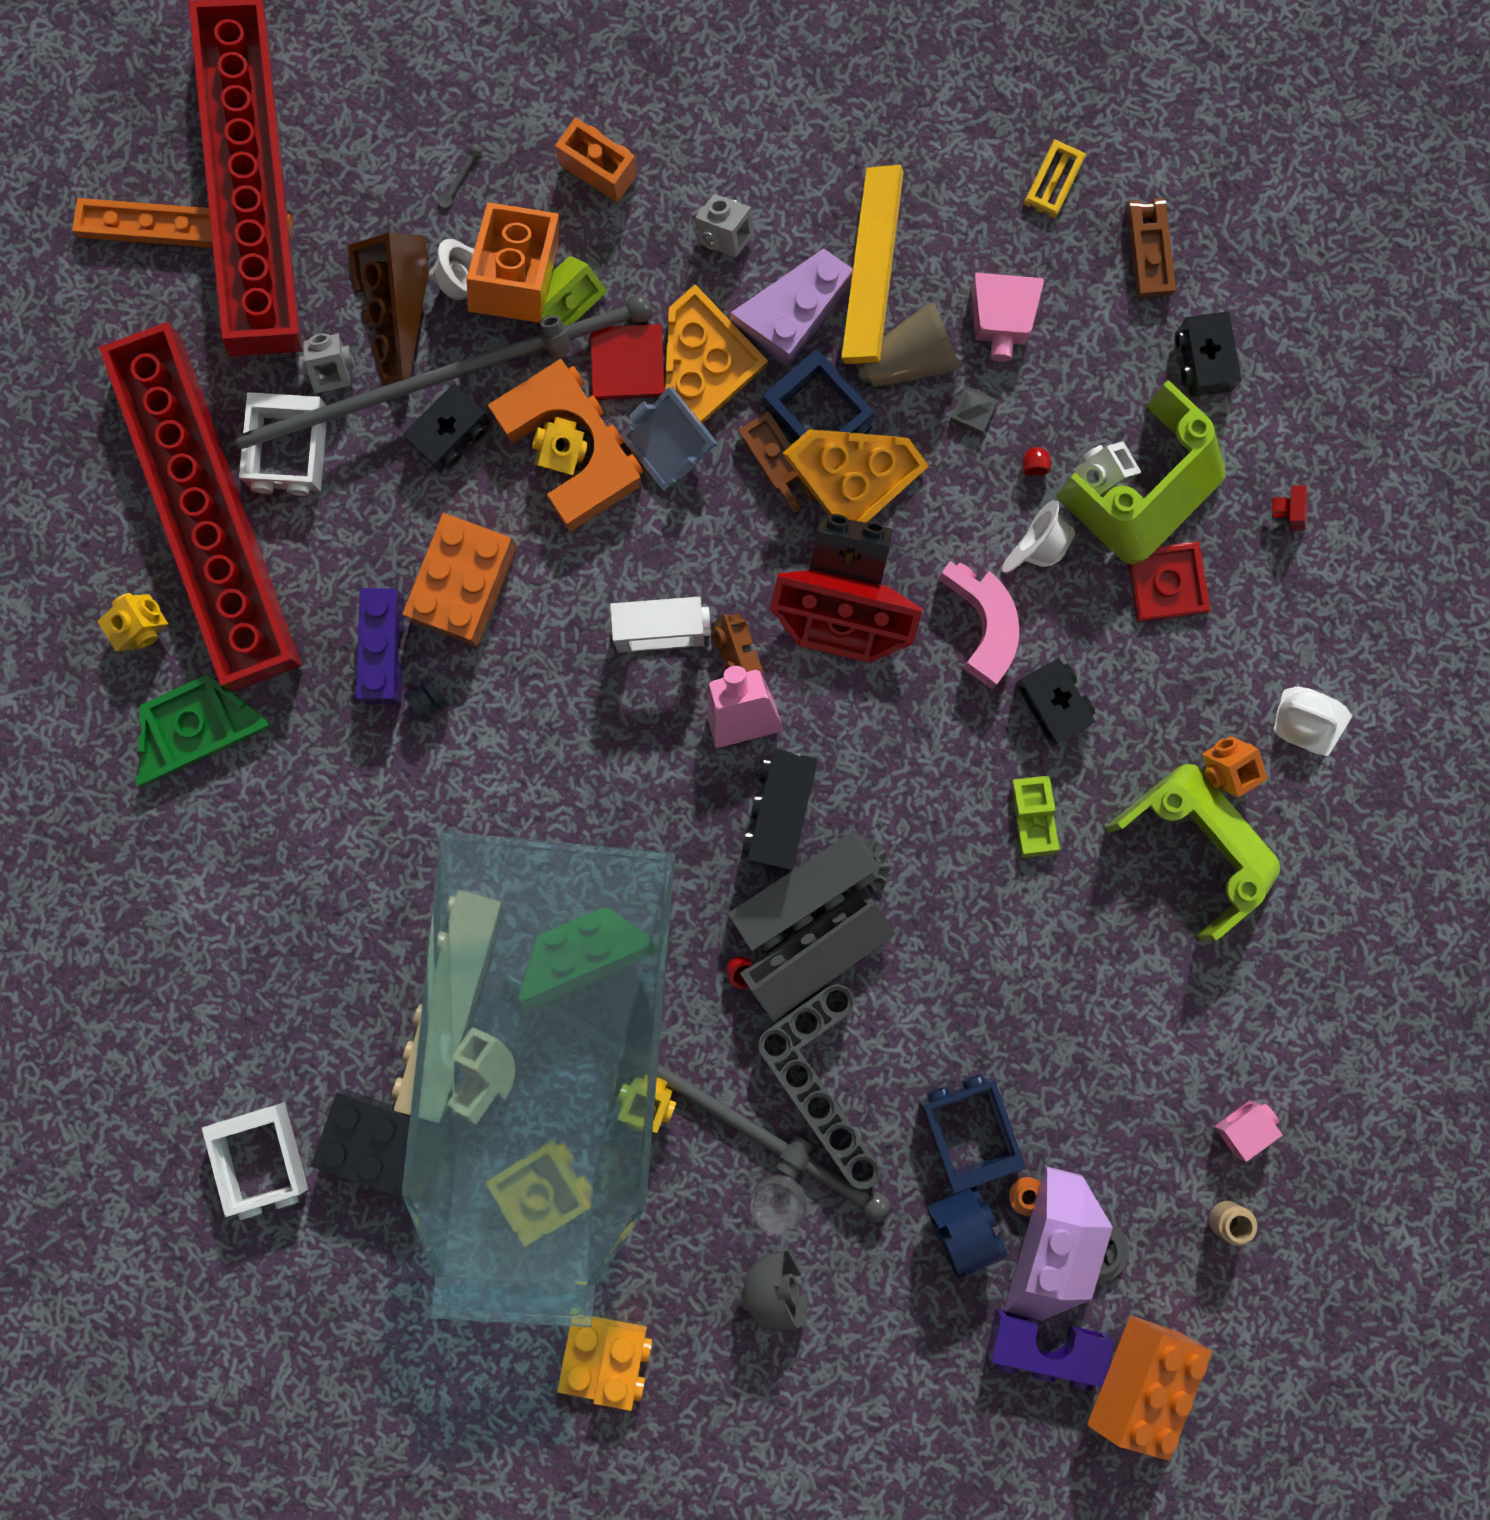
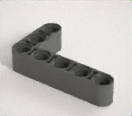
M831 984L766 1028L760 1034L758 1048L766 1063L849 1183L858 1189H868L873 1187L879 1179V1165L799 1050L845 1018L853 1009L854 997L851 991L840 984ZM834 990H840L846 996L845 1007L840 1011H831L826 1005L827 995ZM803 1012L812 1013L816 1019L815 1028L808 1033L799 1032L795 1026L797 1016ZM779 1034L784 1037L786 1046L781 1053L770 1054L765 1050L764 1042L769 1035ZM794 1065H800L807 1071V1078L800 1085H792L786 1080L787 1070ZM815 1097L825 1098L828 1101L827 1112L822 1116L811 1115L808 1112V1104L811 1099ZM838 1128H843L850 1133L849 1142L846 1146L840 1148L832 1146L830 1144L831 1133ZM859 1160H866L871 1163L872 1170L863 1179L855 1178L851 1172L853 1165Z

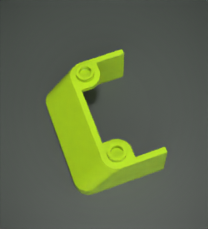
M1169 380L1159 389L1146 407L1177 435L1179 442L1190 453L1145 498L1133 488L1124 485L1112 488L1102 498L1076 472L1055 496L1122 561L1132 565L1144 562L1223 482L1226 474L1212 421Z
M1185 764L1175 768L1105 828L1110 833L1121 830L1149 806L1158 817L1166 821H1177L1184 818L1187 814L1191 816L1237 871L1230 877L1226 885L1227 897L1233 905L1196 935L1201 941H1217L1262 903L1279 876L1280 864L1273 852L1222 792L1208 782L1204 771L1196 765Z

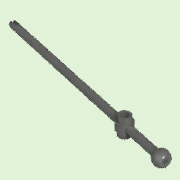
M641 294L634 295L629 298L624 307L567 326L562 324L559 316H548L541 320V330L537 336L239 434L234 439L235 446L239 449H245L542 349L548 351L550 358H563L570 352L568 345L571 339L628 320L637 324L645 323L652 316L650 302L646 296Z
M510 972L504 974L502 978L503 983L520 995L524 980ZM553 998L537 1005L646 1074L665 1080L667 1082L666 1086L780 1156L781 1160L776 1168L788 1176L796 1179L802 1170L862 1207V1214L868 1221L878 1223L885 1218L890 1209V1202L884 1194L880 1192L868 1194L862 1189L852 1186L849 1181L813 1160L809 1155L814 1146L795 1135L790 1144L784 1142L628 1044L623 1045L622 1040Z

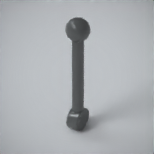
M472 144L469 147V156L447 194L439 197L438 203L442 209L446 210L452 207L453 196L475 158H479L482 155V147L479 144Z

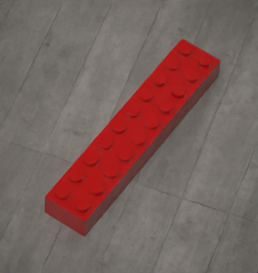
M263 0L188 1L222 340L228 357L303 352L268 24Z
M165 322L100 346V353L220 685L235 692L301 667V660L182 336L169 322Z

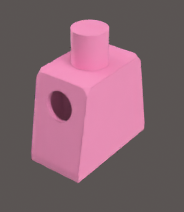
M975 273L971 284L976 341L992 342L990 358L993 361L1007 362L1012 360L1013 344H1026L1032 331L1044 278Z
M732 666L725 670L724 678L711 681L708 684L707 718L715 748L783 731L775 701L760 671L752 670L746 672L740 666Z

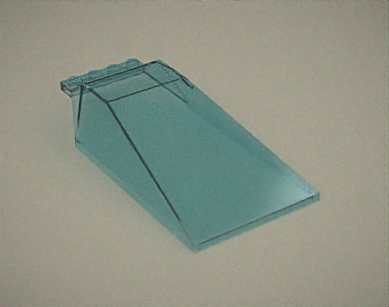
M441 831L402 1186L403 1199L435 1275L431 1318L592 1327L595 1285L644 1211H646L675 853Z

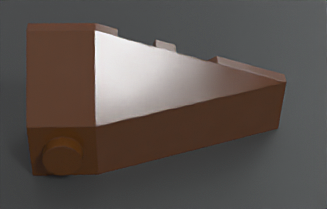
M389 232L348 245L351 282L354 292L359 293L363 291L367 304V309L361 312L364 324L370 323L374 327L376 334L372 340L371 349L382 386L410 378L428 278V252L426 250L425 236Z

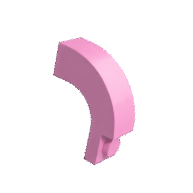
M950 561L938 580L967 600L976 609L982 624L980 643L963 669L993 689L1010 667L1018 647L1019 618L1015 604L1005 586L990 571L979 582L975 579L976 574L969 567L961 563L955 565Z

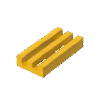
M1054 139L1024 201V205L1028 207L1033 206L1037 208V211L1041 213L1044 211L1050 214V217L1056 219L1086 153ZM1056 151H1059L1063 155L1042 199L1035 197ZM1069 157H1072L1076 160L1053 205L1048 201Z

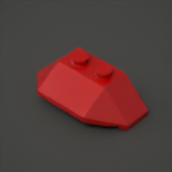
M816 570L778 573L769 610L775 617L777 616L783 627L799 646L870 663L890 655L901 648L913 645L923 609L888 586Z

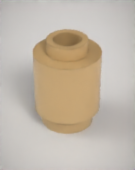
M1223 1201L1215 1205L1210 1212L1209 1224L1212 1231L1226 1242L1242 1246L1252 1241L1255 1237L1257 1221L1248 1209L1231 1201Z

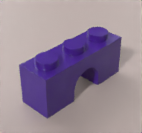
M360 588L356 699L364 704H401L402 668L398 659V639L400 632H404V616L402 613L404 611L405 597L397 588Z
M995 1309L987 1356L992 1363H995L996 1369L1012 1374H1017L1018 1369L1033 1372V1377L1047 1382H1055L1056 1377L1070 1380L1069 1384L1071 1386L1088 1391L1093 1389V1385L1102 1387L1109 1370L1114 1341L1107 1333L1069 1325L1064 1345L1056 1351L1046 1352L1037 1348L1036 1335L1039 1324L1034 1318Z

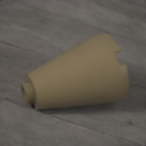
M934 302L926 304L883 336L880 362L856 364L863 383L871 381L873 388L953 373L960 369L956 354Z

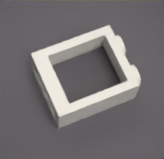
M247 392L243 433L263 427L264 418L287 419L326 406V404L320 397ZM327 421L312 426L307 476L260 474L262 443L242 449L239 478L248 487H251V491L270 494L273 493V489H287L289 494L307 496L309 491L321 492Z
M701 597L610 604L613 642L618 653L705 646L704 636H711L709 607H701Z
M285 1102L202 1127L225 1217L238 1214L239 1220L250 1218L263 1213L261 1206L274 1202L276 1209L299 1202L298 1195L308 1190ZM274 1122L291 1185L242 1200L226 1136Z

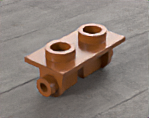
M739 613L730 616L723 614L711 624L713 645L716 649L720 650L724 662L723 674L726 669L732 666H740L746 672L758 670L762 675L764 674L756 650L743 652L742 647L753 644L746 620L741 619Z

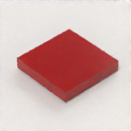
M662 324L610 326L590 333L593 396L596 400L656 398L665 391Z
M1199 541L1159 546L1144 562L1136 565L1128 564L1137 623L1211 612Z

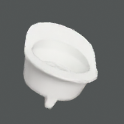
M445 239L439 244L438 260L430 270L429 278L438 284L443 293L454 300L467 299L466 278L474 249L454 239Z
M1052 500L1047 503L1035 516L1027 534L1006 558L1002 566L1003 572L1013 571L1024 561L1045 567L1052 566L1062 559L1075 536V531L1058 514L1059 503Z
M1303 687L1288 688L1282 693L1274 731L1279 737L1291 744L1315 754L1329 756L1351 720L1352 715L1345 705L1317 691Z

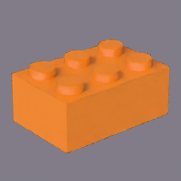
M487 202L466 278L468 312L541 322L559 247L558 213Z
M442 513L402 615L411 623L478 647L517 548L513 539L452 515Z
M1130 1315L1087 1426L1118 1447L1170 1461L1174 1450L1178 1446L1180 1434L1187 1416L1193 1407L1194 1398L1201 1380L1207 1371L1208 1362L1213 1351L1178 1331Z

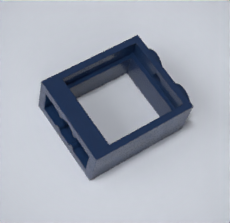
M818 349L814 350L762 395V406L770 412L772 417L794 441H797L807 430L784 404L821 374L857 414L854 419L838 432L868 434L873 428L871 423L875 411Z
M983 1074L961 1081L963 1087L950 1092L947 1086L926 1093L928 1099L920 1102L947 1182L954 1194L1026 1169L996 1081L992 1078L984 1079ZM985 1092L1006 1153L955 1170L934 1110Z

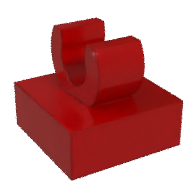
M1292 485L1291 499L1286 497L1272 498V517L1289 518L1291 530H1306L1307 485Z

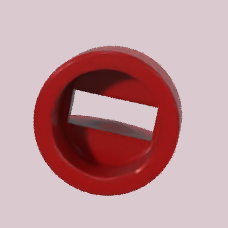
M1033 447L1024 454L1022 459V473L1024 475H1047L1051 472V458L1044 448Z
M745 956L732 958L726 966L728 980L738 989L749 987L740 973L754 964Z

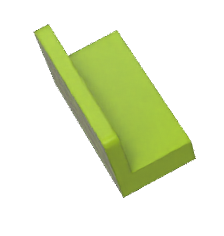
M569 256L553 270L541 320L548 316H559L562 324L566 326L573 324L608 292L587 263Z

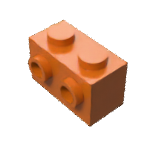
M576 117L555 145L558 162L561 167L616 203L619 202L637 176L635 156L627 148L617 145L605 137L598 129L585 124Z

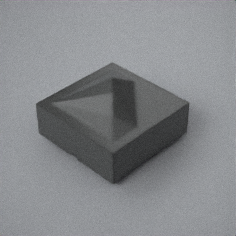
M965 386L950 421L983 435L998 400Z

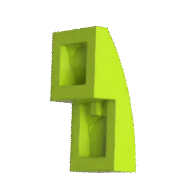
M1041 776L1013 780V800L1021 858L1058 854L1060 847L1054 820L1056 809L1050 777Z

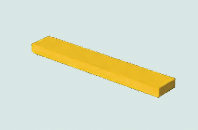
M901 165L866 168L842 350V360L845 364L880 362L904 174Z

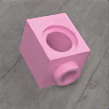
M1250 1100L1214 1126L1236 1158L1245 1162L1249 1161L1283 1135L1276 1126L1279 1123V1119L1271 1108L1266 1104L1261 1106L1260 1103Z

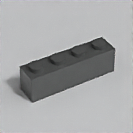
M855 830L730 911L728 915L751 951L761 946L765 952L783 940L779 934L792 926L796 932L812 922L814 918L811 913L819 907L823 906L826 911H829L844 901L845 898L842 893L853 885L859 891L875 881L877 878L873 872L878 870L880 866Z
M862 888L859 891H855L844 901L824 913L740 974L774 1022L782 1015L791 1012L796 1005L810 995L823 989L827 983L841 973L850 970L855 963L869 953L882 947L886 941L896 934L878 905Z

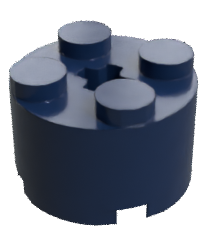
M976 1186L927 1206L933 1228L938 1240H941L947 1253L945 1256L957 1278L972 1274L1008 1257L1000 1236H996L993 1230L997 1224L988 1204L984 1205Z

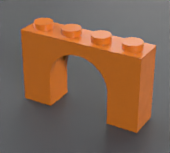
M559 359L488 404V407L511 444L545 424V422L555 420L556 417L582 425L593 437L594 451L585 469L547 494L553 508L569 532L641 487L640 474L643 473V469L633 454L626 456L620 445L624 441L612 424L607 427L600 416L604 414V411L593 395L587 398L581 389V386L585 384L574 366L567 368L563 360Z

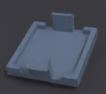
M668 387L654 404L647 405L643 401L629 415L633 424L620 434L624 443L663 491H668L679 479L684 478L718 444L673 387Z

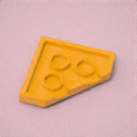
M695 284L669 307L665 390L668 387H673L703 424L768 366V360Z
M809 429L782 453L828 515L840 514L849 520L864 523L872 519L929 467L909 438Z

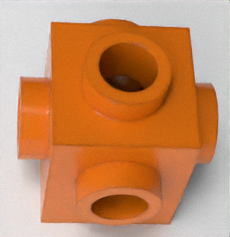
M1233 736L1218 741L1214 747L1202 753L1206 766L1204 773L1208 782L1213 787L1220 788L1237 798L1268 780L1259 749Z

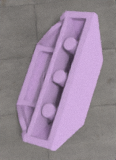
M1045 1166L1004 1307L1006 1313L1042 1321L1092 1300L1113 1227L1082 1175Z

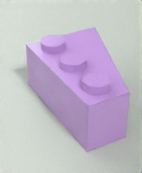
M822 249L732 311L731 322L748 340L786 367H789L850 286L853 269L827 250Z

